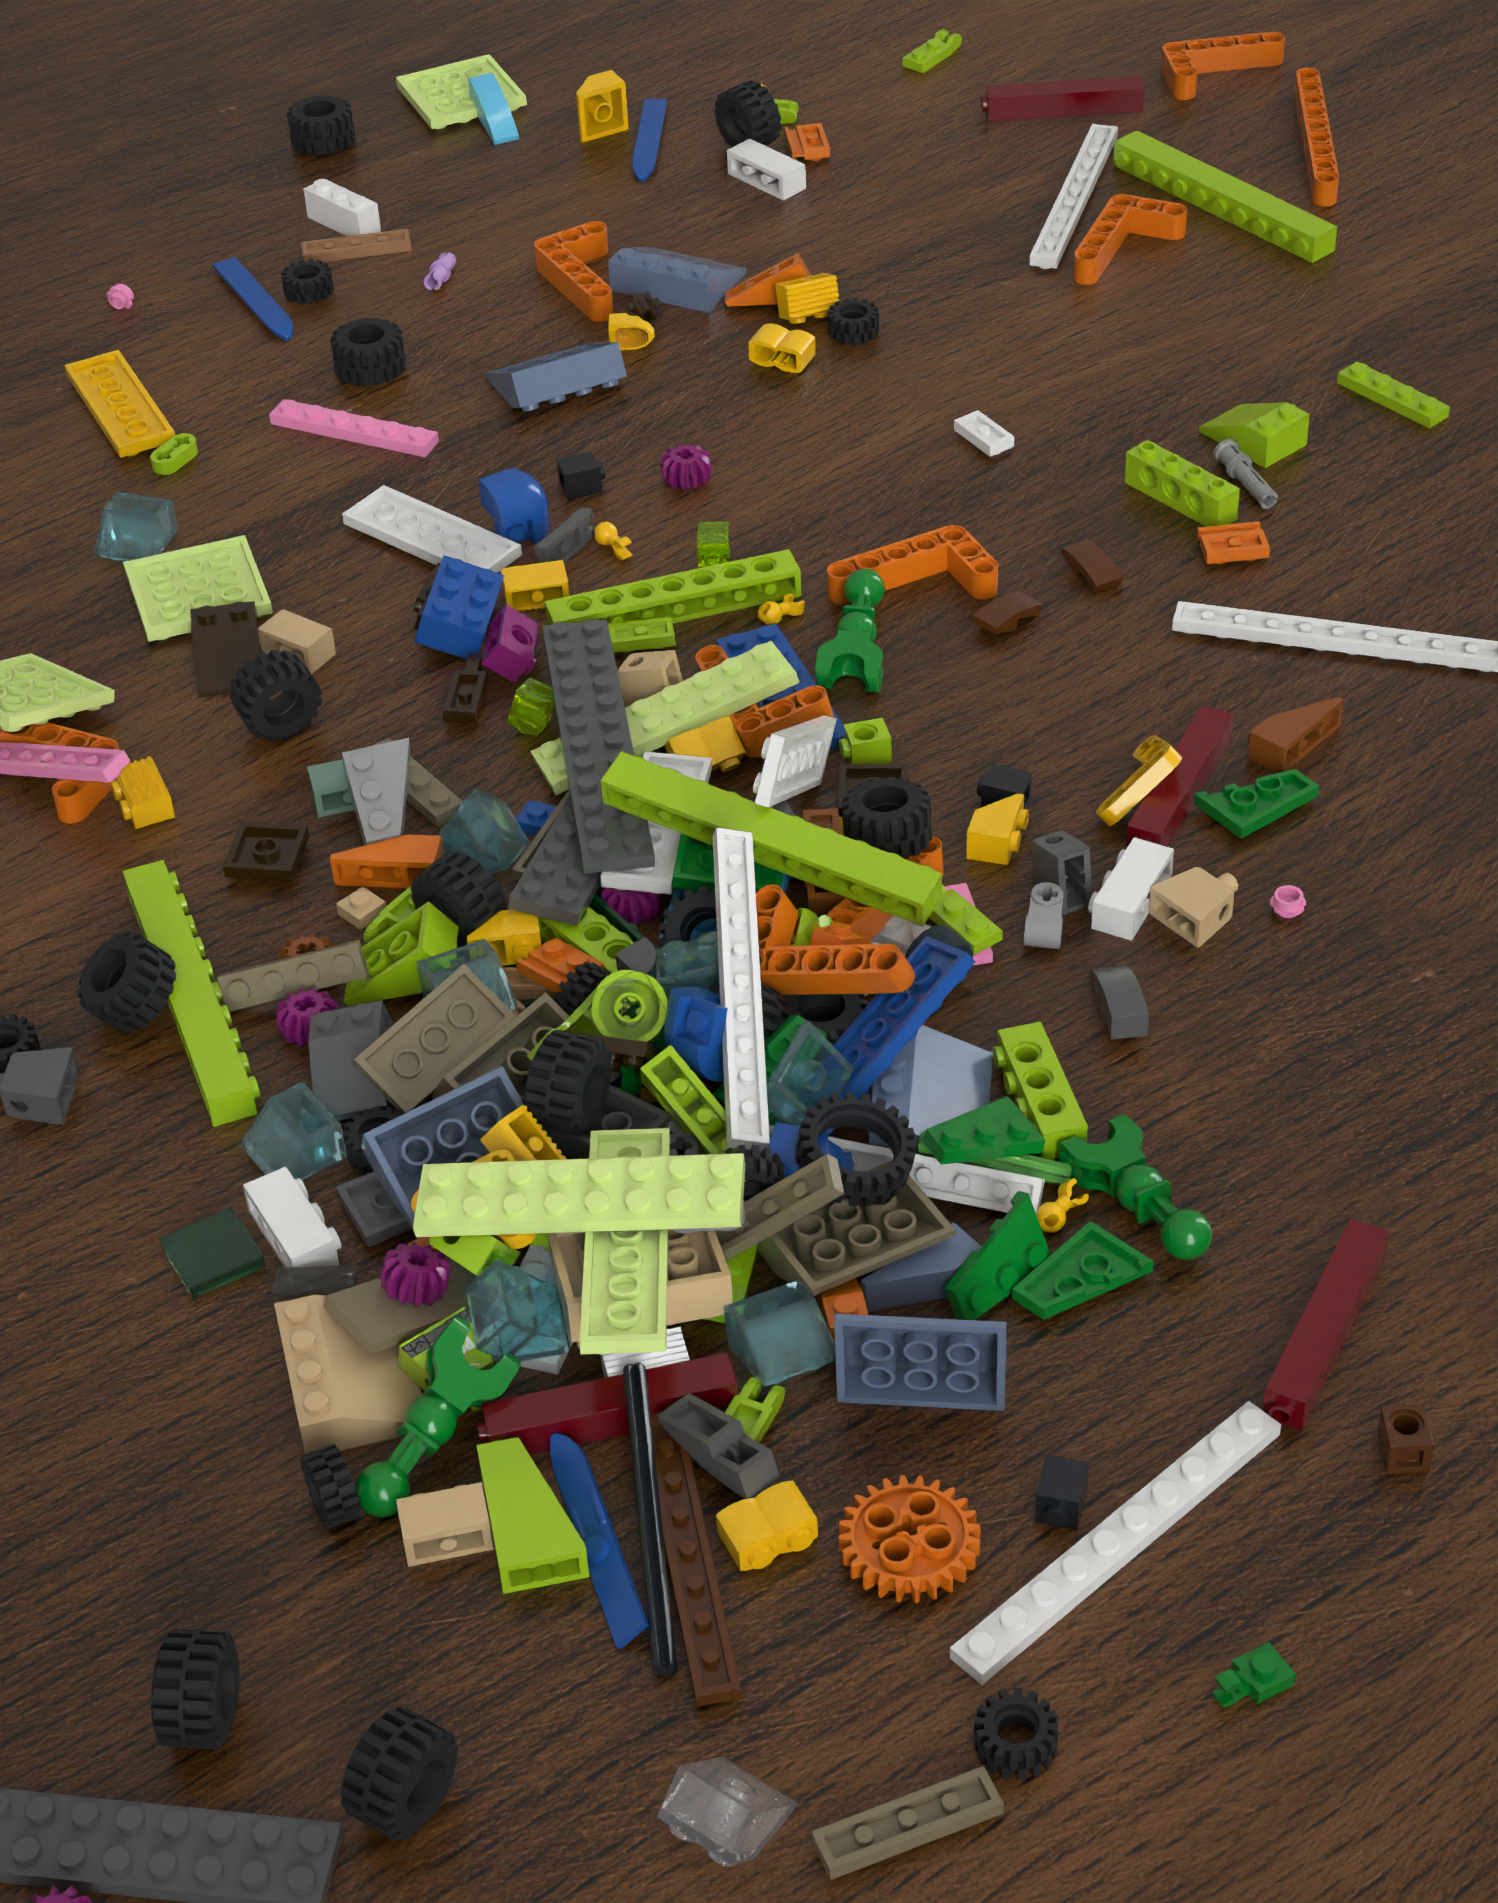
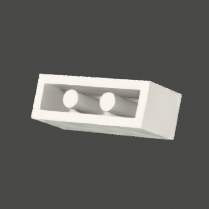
M748 139L727 150L728 174L781 200H785L806 189L805 164L752 139Z
M324 178L316 180L314 184L303 189L308 218L346 236L381 232L377 203Z
M1134 837L1127 849L1120 851L1113 871H1107L1099 893L1094 892L1091 896L1088 906V912L1092 913L1091 929L1132 941L1149 914L1151 886L1172 877L1174 849Z
M286 1166L243 1184L249 1213L296 1286L340 1267L337 1250L342 1247L333 1227L327 1229L319 1205L316 1202L312 1204L309 1202L308 1192L303 1181L300 1178L294 1179Z

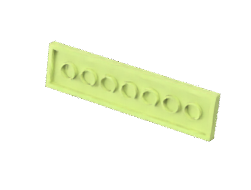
M769 641L756 645L753 649L741 655L728 658L721 664L706 671L698 672L691 678L678 684L667 686L652 696L635 701L632 705L625 708L634 755L642 756L645 751L651 752L664 746L668 739L727 717L798 684L799 679L796 671L774 643ZM558 738L554 741L546 742L541 747L530 751L535 764L554 794L558 795L569 790L561 739Z
M670 1128L597 1130L590 1132L589 1159L670 1156ZM669 1229L585 1232L579 1340L581 1355L666 1352Z
M744 1153L423 1164L413 1229L416 1237L741 1227L745 1157Z

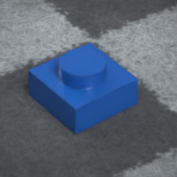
M529 800L514 820L515 831L536 836L557 806Z

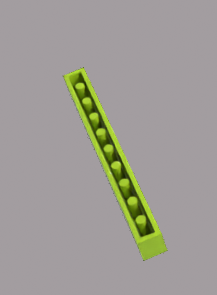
M1137 130L1114 141L1113 166L1311 263L1335 251L1337 226Z
M621 751L600 781L603 803L712 846L713 834L716 828L751 832L754 862L921 927L924 926L942 896V873L935 871L930 866L919 865L903 859L898 854L882 851L864 841L840 835L830 828H822L806 822L798 816H791L772 807L755 804L754 801L743 798L735 792H728L714 787L704 780H696L685 776L672 768H664L647 761L641 756H633Z
M164 860L122 871L128 898L143 938L167 952L175 962L176 980L173 982L174 989L172 994L169 995L167 1003L213 1127L256 1115L257 1110L254 1099L260 1098L258 1084L255 1076H247V1074L251 1073L245 1051L241 1053L237 1051L242 1049L236 1028L229 1029V1026H232V1020L227 1005L220 1006L219 1004L223 1002L220 986L217 981L211 983V980H214L212 966L209 959L202 960L206 955L200 936L193 937L197 935L192 915L185 916L189 911L184 894H177V892H180V887L175 871L168 873Z

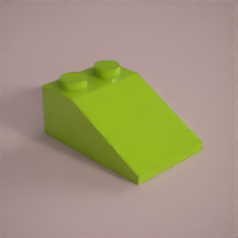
M1288 402L1240 404L1201 425L1199 432L1218 443L1226 439L1235 440L1242 453H1246L1254 463L1267 468L1307 445L1310 414Z
M428 901L362 946L369 975L366 978L346 982L343 1002L348 1006L419 994L441 984L454 973L459 927Z

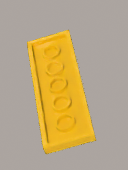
M119 350L64 365L67 377L120 458L135 456L139 452L159 448L175 436V431Z

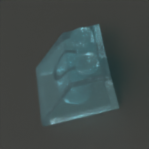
M803 1021L767 1084L768 1109L785 1124L801 1126L807 1111L812 1105L816 1107L817 1101L822 1098L829 1101L831 1095L837 1093L840 1095L855 1069L810 1021Z

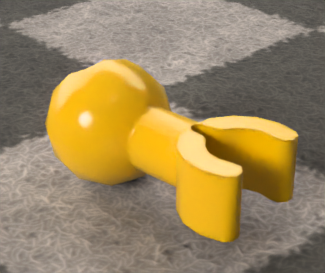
M607 521L600 522L595 527V540L598 544L613 547V551L620 561L632 556V553L626 548L627 545L632 543L631 540L626 536L620 538L617 528L613 523Z
M794 594L785 595L783 602L779 604L774 601H766L759 607L758 618L768 626L778 624L783 615H802L804 613L805 601L793 602Z
M1075 1178L1067 1180L1059 1186V1198L1055 1202H1045L1038 1207L1036 1215L1044 1232L1055 1233L1061 1230L1066 1223V1212L1070 1208L1083 1205L1089 1199V1195L1084 1194L1070 1200L1072 1186L1077 1183Z

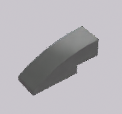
M1127 965L1091 969V978L1103 1024H1107L1110 1039L1148 1036L1149 1012L1141 987L1133 971Z
M688 1393L657 1415L659 1423L696 1462L744 1499L752 1498L780 1477L771 1449L746 1436L739 1420L696 1396Z

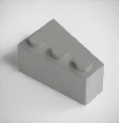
M409 738L342 752L344 775L364 846L404 835L411 758Z

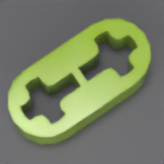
M187 433L175 435L153 451L150 459L154 473L158 475L172 474L192 460L198 454L195 436Z

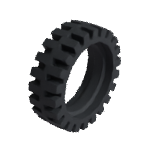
M846 1092L844 1100H842L839 1093L830 1096L829 1101L822 1098L817 1101L816 1107L812 1105L809 1108L798 1132L795 1160L796 1164H799L798 1170L824 1156L818 1145V1138L822 1133L832 1128L842 1126L858 1127L878 1135L889 1145L893 1153L892 1163L883 1169L871 1172L852 1171L839 1166L844 1194L832 1200L841 1204L843 1197L848 1198V1206H858L859 1200L863 1199L865 1206H872L876 1198L880 1203L888 1201L890 1194L894 1197L900 1192L901 1187L905 1186L913 1167L917 1140H914L915 1132L913 1127L908 1128L909 1120L906 1116L898 1118L899 1109L893 1105L885 1109L886 1101L879 1097L875 1103L870 1102L871 1095L862 1093L860 1100L855 1097V1092Z

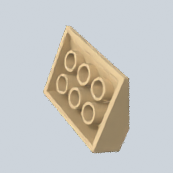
M669 1229L667 1326L732 1314L731 1273L716 1232L699 1231L683 1234ZM585 1232L546 1233L571 1343L579 1342Z
M314 1294L274 1303L305 1454L331 1444H336V1447L343 1451L398 1438L399 1436L396 1434V1431L404 1424L405 1413L409 1404L417 1397L422 1396L420 1386L398 1366L399 1345L368 1355L323 1307L325 1295Z

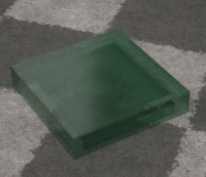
M232 1207L159 1238L162 1251L192 1299L266 1267L263 1254Z

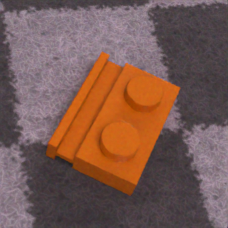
M822 123L797 125L794 130L784 127V137L792 159L796 160V157H803L804 160L819 161L822 158L830 157V146Z
M1259 521L1197 528V540H1200V547L1207 564H1223L1232 561H1254L1256 559L1269 558L1270 546L1263 529H1260Z
M556 937L528 953V959L523 960L519 958L516 960L519 974L554 993L561 992L562 988L559 987L561 981L566 983L568 980L566 975L570 971L575 973V967L579 964L584 966V962H590L605 969L604 963Z

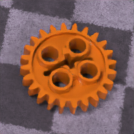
M901 1475L899 1485L895 1486L887 1478H884L883 1489L880 1491L874 1486L868 1485L867 1498L856 1494L854 1496V1507H845V1520L839 1522V1551L842 1552L843 1565L850 1566L851 1578L856 1579L863 1576V1589L865 1590L878 1585V1595L880 1598H883L889 1590L895 1591L896 1602H901L905 1593H911L914 1602L919 1603L920 1594L925 1591L935 1600L937 1599V1588L940 1586L950 1593L953 1592V1579L965 1582L966 1569L974 1570L976 1567V1556L980 1555L981 1527L979 1524H976V1511L968 1510V1499L965 1497L955 1500L954 1487L941 1492L940 1480L937 1479L929 1487L924 1486L923 1476L920 1475L914 1484H908L905 1475Z

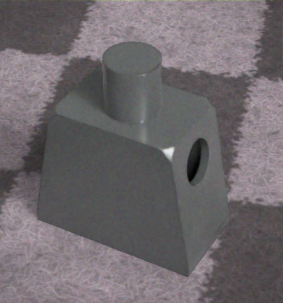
M1057 831L1034 839L1029 846V852L1033 860L1035 884L1051 882L1061 887L1064 894L1062 915L1088 907L1092 896L1090 847L1065 831Z
M73 1047L15 1052L11 1055L5 1073H0V1096L5 1113L9 1117L52 1124H64L79 1077Z

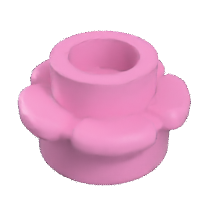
M116 284L107 292V298L115 309L120 310L123 307L129 309L132 307L134 294L128 286Z
M1285 885L1276 889L1274 896L1270 899V905L1274 907V912L1281 917L1293 918L1304 911L1306 900L1299 888Z

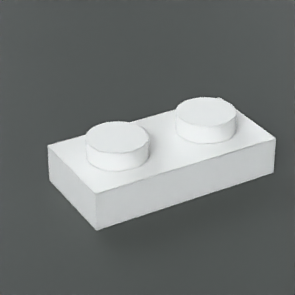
M979 410L954 420V430L990 457L1014 447V436Z

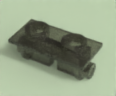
M356 1264L276 1268V1281H273L272 1286L273 1297H277V1303L314 1294L326 1296L356 1286Z

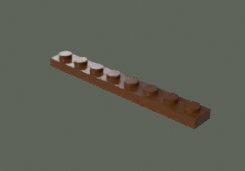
M661 1412L651 1413L665 1554L696 1705L698 1707L742 1699L740 1682L691 1457L659 1423L657 1415Z

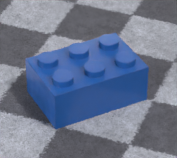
M443 555L422 613L414 642L466 660L469 655H478L504 575Z

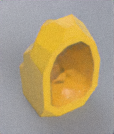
M627 313L609 314V342H618L620 350H636L645 347L655 338L652 325L639 316H629Z

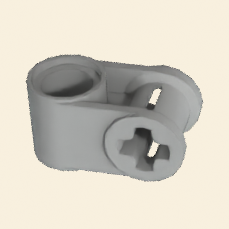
M1042 882L1033 887L1029 913L1026 915L1024 946L1060 949L1064 894L1061 887L1057 884Z

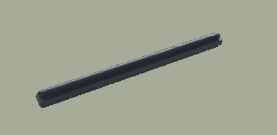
M639 1362L635 1364L628 1363L623 1368L653 1673L659 1677L672 1676L677 1672V1660L646 1367Z

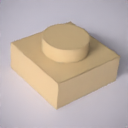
M363 886L336 903L338 915L360 930L371 924L379 916V912L386 907L384 900Z

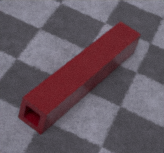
M1141 76L987 85L986 96H981L982 112L987 113L988 122L1143 112L1144 85Z
M1201 705L1175 748L1182 756L1180 763L1145 796L1127 825L1126 849L1134 837L1162 846H1169L1194 804V793L1202 791L1232 740L1234 713Z
M1350 1218L1265 1388L1263 1411L1281 1425H1288L1303 1430L1386 1258L1388 1230Z
M728 1352L646 1369L650 1414L663 1412L688 1393L725 1413L734 1396L738 1395L737 1381ZM622 1374L482 1403L484 1421L476 1422L480 1444L519 1437L529 1455L550 1451V1437L555 1433L567 1436L577 1444L629 1434L624 1376Z

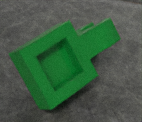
M1267 1642L1232 1660L1231 1669L1215 1677V1682L1220 1688L1213 1691L1212 1695L1223 1708L1233 1705L1247 1695H1250L1259 1704L1294 1686L1296 1674L1274 1647Z

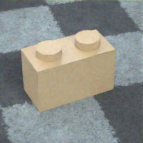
M280 610L258 628L261 650L265 655L269 654L270 650H278L279 653L283 650L289 651L292 655L296 654L300 657L311 674L336 655L332 628L287 610Z
M482 1482L458 1485L450 1489L425 1494L418 1493L410 1497L396 1499L408 1567L494 1550Z

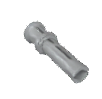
M1226 439L1220 442L1213 451L1215 461L1223 464L1226 467V473L1231 478L1238 479L1263 509L1273 507L1277 503L1278 494L1252 467L1251 458L1239 450L1240 447L1235 440Z

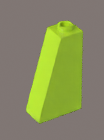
M519 1437L476 1445L503 1594L589 1578L585 1543Z

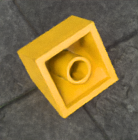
M613 70L588 76L576 93L580 141L584 143L629 130L625 81Z

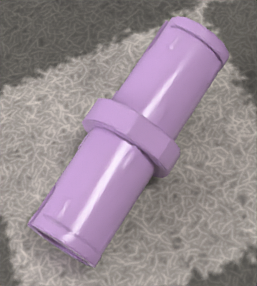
M446 252L439 256L438 260L431 264L430 272L424 279V285L427 289L433 290L434 288L438 290L442 283L449 279L451 269L456 264L454 254L448 252L446 255Z

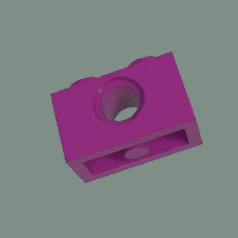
M506 604L488 626L482 664L513 683L522 674L527 675L532 670L536 658L533 656L539 642V638H537L538 623Z

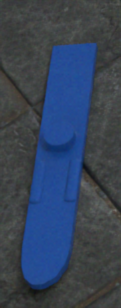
M644 99L632 160L633 172L640 182H645L651 176L656 166L668 103L667 99Z
M236 257L212 264L218 274L272 333L285 341L292 339L293 325L290 317Z
M555 1433L550 1437V1454L555 1477L570 1520L585 1543L589 1573L616 1648L622 1649L646 1629L649 1624L589 1461L581 1446L573 1439Z

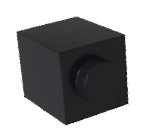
M591 451L556 459L559 486L567 500L602 492L601 480L605 479L604 467L601 461H596Z
M993 764L987 775L981 776L977 786V795L981 796V807L1015 794H1024V809L1028 807L1032 800L1031 772Z
M1046 1455L1036 1493L1035 1522L1045 1523L1057 1528L1065 1527L1078 1530L1088 1491L1089 1462Z

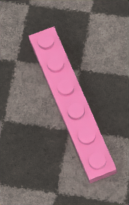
M283 399L269 414L272 425L426 457L439 443L438 432L427 430L423 427L403 425L394 421H384L371 416L351 414L343 410H332L319 405L299 403L294 400Z
M0 742V774L107 783L119 777L121 770L130 762L124 750Z

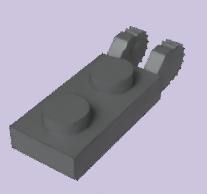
M589 507L579 508L571 514L568 520L535 545L537 563L563 560L565 563L583 549L586 543L595 536L594 525L587 524L593 518V510Z

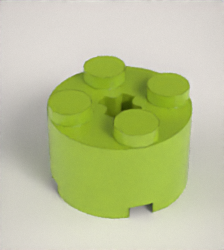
M634 970L614 972L603 979L594 992L591 1002L593 1027L599 1036L644 1041L651 1044L659 1037L664 1028L668 1005L667 997L658 981L645 973ZM627 1002L630 1007L635 1005L639 1007L636 1010L635 1018L631 1019L628 1015L623 1017L620 1015L623 1010V1003Z

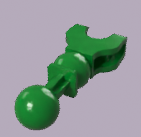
M858 569L847 577L844 584V594L851 605L843 607L842 617L836 628V637L824 643L818 649L815 679L816 684L825 689H832L835 680L842 676H854L864 682V692L880 693L883 681V652L874 644L877 636V627L875 624V609L873 607L877 606L883 599L885 585L882 577L871 569Z
M1121 1114L1107 1120L1109 1130L1108 1142L1087 1143L1075 1135L1057 1143L1058 1161L1071 1166L1070 1179L1075 1178L1077 1186L1090 1190H1102L1107 1192L1112 1198L1118 1197L1120 1204L1125 1209L1135 1213V1219L1139 1223H1144L1154 1218L1161 1225L1160 1238L1162 1245L1171 1256L1180 1260H1193L1199 1258L1208 1250L1212 1241V1228L1209 1221L1196 1210H1178L1171 1203V1183L1168 1180H1164L1158 1170L1146 1165V1156L1141 1150L1143 1144L1142 1129L1128 1116Z
M459 1315L448 1323L426 1353V1370L429 1375V1384L422 1396L414 1399L406 1410L404 1424L396 1431V1434L402 1438L401 1442L386 1462H376L367 1466L356 1480L355 1491L359 1496V1504L366 1513L372 1516L389 1517L398 1513L396 1499L409 1497L410 1483L407 1476L421 1456L431 1457L437 1452L439 1446L446 1444L453 1437L457 1428V1418L467 1408L481 1407L482 1403L492 1402L500 1397L521 1366V1361L508 1353L498 1360L491 1369L479 1370L471 1367L464 1359L462 1350L463 1343L471 1328L470 1324Z

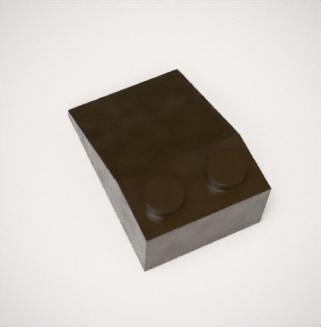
M239 601L227 605H207L190 609L199 698L230 694L229 691L233 690L230 684L232 679L237 678L235 674L239 668L243 669L246 666L244 662L248 659L254 660L257 658V654L262 653L255 601Z

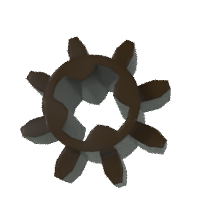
M649 291L645 294H634L635 297L632 301L626 304L630 311L628 315L639 316L644 321L649 322L652 327L655 326L654 323H656L657 319L663 316L659 309L662 304L658 297L652 298Z

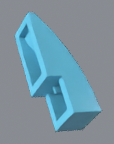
M489 73L468 78L469 95L478 109V118L494 145L519 140V134L510 108L494 74Z

